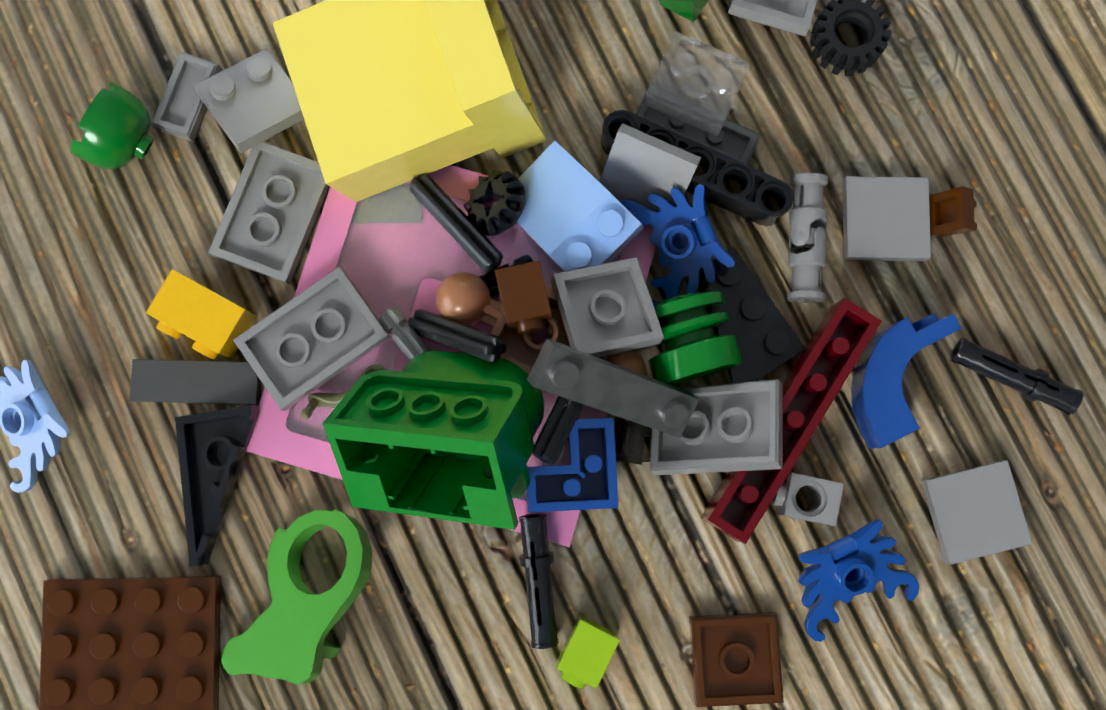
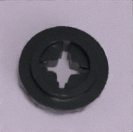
M493 169L489 177L479 176V185L476 189H468L471 198L463 205L468 212L467 217L484 235H499L510 229L521 216L525 205V189L521 181L509 171L502 173ZM494 194H496L501 199L495 201L491 209L485 206L487 202L493 200Z

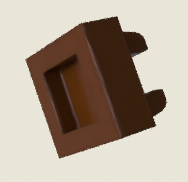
M961 186L929 195L930 236L941 238L977 229V223L974 222V208L977 207L974 199L973 189Z

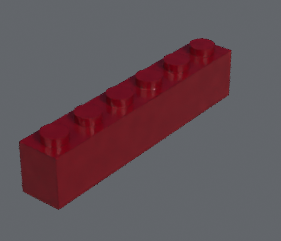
M846 298L830 307L805 347L806 349H804L783 383V469L728 472L702 514L701 519L735 541L743 544L747 543L882 322L880 319Z

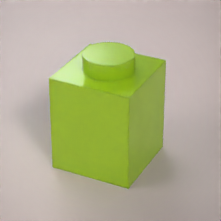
M579 614L557 659V669L562 671L561 678L579 689H584L586 684L597 689L620 642L618 634Z

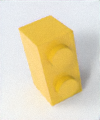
M173 269L146 311V314L159 320L155 328L177 340L180 339L182 334L195 340L191 348L215 360L218 354L232 359L238 349L233 340L250 329L257 317L255 314Z

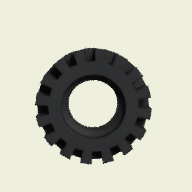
M831 0L826 8H823L811 31L813 35L810 39V47L816 46L812 54L815 59L820 56L824 58L820 66L826 69L830 63L834 66L832 74L838 75L842 69H845V76H852L856 70L858 74H861L868 67L871 68L886 49L887 41L891 37L892 30H886L891 24L890 18L881 19V16L886 11L883 6L880 5L876 10L871 6L875 0H867L865 3L861 2V0ZM842 23H850L857 26L864 34L863 45L857 48L843 45L836 37V27Z

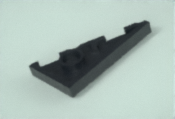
M247 405L175 417L190 567L209 563L259 414V406Z

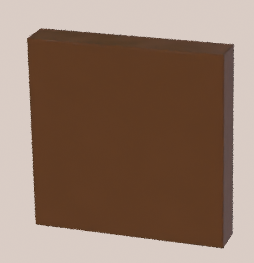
M762 612L689 616L694 701L696 707L784 703L777 613Z

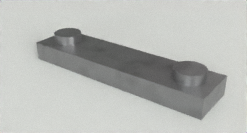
M546 339L527 378V381L535 388L678 438L681 437L700 400L688 391L550 339Z

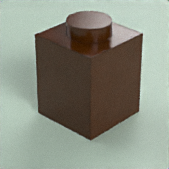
M540 260L495 270L508 330L517 328L518 334H527L544 329V322L552 321V313Z

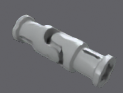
M800 173L790 178V185L794 187V209L789 212L791 232L789 234L788 266L792 267V291L787 294V300L790 302L819 303L826 300V294L821 291L822 268L826 266L825 229L827 226V211L823 209L824 186L828 184V176L821 173ZM801 249H808V250H809V251H806V252L801 253Z

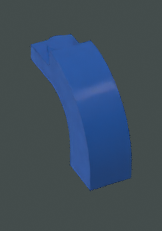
M933 313L911 324L908 317L902 319L880 332L863 351L852 379L851 403L856 424L869 449L883 448L920 429L903 395L902 380L904 370L910 359L919 350L962 329L954 313L938 319L936 313Z

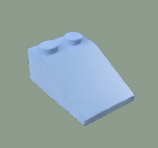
M556 141L518 178L525 189V205L517 223L565 272L611 263L644 230L642 223Z

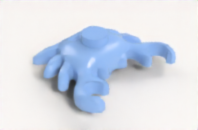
M30 360L22 361L21 371L14 367L6 366L4 368L6 377L0 376V427L9 436L11 445L18 446L21 449L20 455L9 461V466L20 469L23 475L22 481H15L10 485L11 489L17 493L32 489L37 482L38 471L46 470L51 458L59 454L61 450L60 437L64 438L70 435L68 424L60 415L41 380L39 372Z

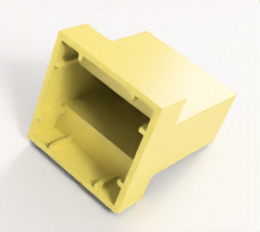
M325 0L273 22L325 184L355 202L412 181L413 178L422 173H432L492 148L495 149L501 158H505L547 141L497 0Z

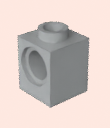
M789 473L772 500V505H777L775 514L836 527L844 484L797 473ZM806 486L813 494V503L807 510L803 511L796 503V494L801 487Z

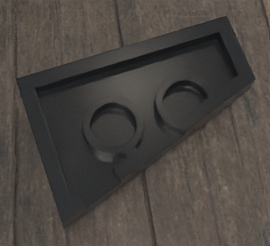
M733 246L727 252L736 262L734 267H727L716 258L713 259L716 268L714 283H709L706 280L703 267L700 270V283L703 293L719 291L722 292L725 300L722 306L709 311V314L729 313L730 320L716 328L717 335H735L742 356V364L728 369L731 378L730 384L759 381L806 349Z

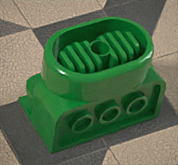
M427 351L418 354L405 365L402 371L378 370L362 376L322 423L352 507L515 530L519 523L512 498L523 496L530 484L527 462L535 446L533 437L544 417V400L540 389L533 387L527 381L529 374L507 359L500 357L499 361L493 363L468 353Z

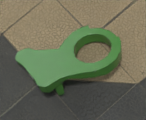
M336 509L334 511L314 510L298 517L287 530L278 527L270 543L267 557L268 584L272 603L246 632L231 638L227 642L223 650L221 662L228 674H254L271 679L287 680L293 684L301 685L313 682L321 674L323 659L336 658L341 648L326 638V636L358 597L368 581L372 569V546L369 536L355 518ZM332 527L344 539L347 550L346 567L340 580L330 590L316 594L310 591L302 580L300 572L301 553L306 542L314 533L324 528Z

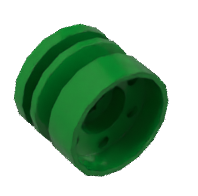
M722 292L684 294L662 301L654 307L664 336L661 343L657 345L663 344L665 351L655 355L648 361L653 379L669 385H675L711 375L743 363L736 336H715L713 329L730 320L729 313L727 312L708 315L709 311L725 303Z

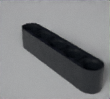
M617 110L608 114L604 120L601 147L608 156L614 143V139L609 133L614 129H619L622 123L699 156L701 159L698 164L703 167L705 174L701 176L693 175L686 192L694 195L695 187L699 184L704 185L706 201L762 226H772L783 218L793 204V192L785 182L625 110ZM725 179L736 180L740 184L742 192L730 193L725 189L723 181ZM771 196L776 199L779 204V210L771 211L765 208L761 197Z

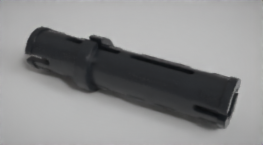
M964 337L959 339L951 353L950 362L960 364L991 380L1022 393L1024 399L1030 402L1038 400L1070 415L1077 411L1083 400V391L1076 390L1050 378L1047 371L1040 368L1034 371L1003 355L970 342Z
M543 513L526 514L519 517L523 554L519 556L520 566L525 567L532 640L531 647L535 649H548L557 646L559 643L556 631L550 565L554 563L553 552L549 551L546 526L547 515Z

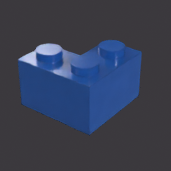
M614 418L576 420L568 436L569 465L527 467L530 477V484L527 488L528 512L619 508Z

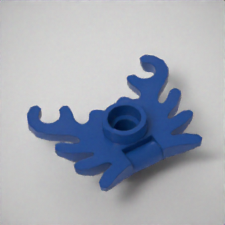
M701 184L695 187L693 207L690 205L686 195L676 187L671 189V196L677 206L658 194L652 193L648 195V201L657 205L660 208L659 212L653 211L635 200L626 199L620 201L643 226H653V232L649 239L659 249L660 265L669 267L671 273L669 276L652 280L651 284L653 287H661L665 290V300L679 296L681 283L685 276L689 277L686 288L687 294L695 293L700 283V270L702 267L706 280L709 283H714L716 268L713 262V255L720 263L727 267H734L736 263L717 239L706 210L705 187ZM652 300V303H653V306H654V307H655L658 303H660V302H658V301Z
M876 519L844 538L826 546L799 554L798 558L802 563L811 564L804 569L798 581L801 586H806L801 599L802 604L807 608L813 604L804 622L805 631L813 640L819 642L825 640V634L817 629L819 621L823 619H829L832 623L840 621L833 607L836 600L849 603L856 595L863 594L864 592H873L878 581H882L883 592L888 599L895 596V589L900 584H906L904 595L909 601L914 600L918 595L919 583L913 574L904 570L887 567L888 563L904 565L906 559L901 554L885 550L895 546L896 540L892 537L877 536L883 527L882 521Z

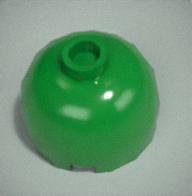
M110 82V91L102 88L98 92L78 125L85 133L82 143L73 139L71 144V154L102 169H118L127 166L135 156L143 160L154 142V138L148 135L151 121L147 109L129 91Z

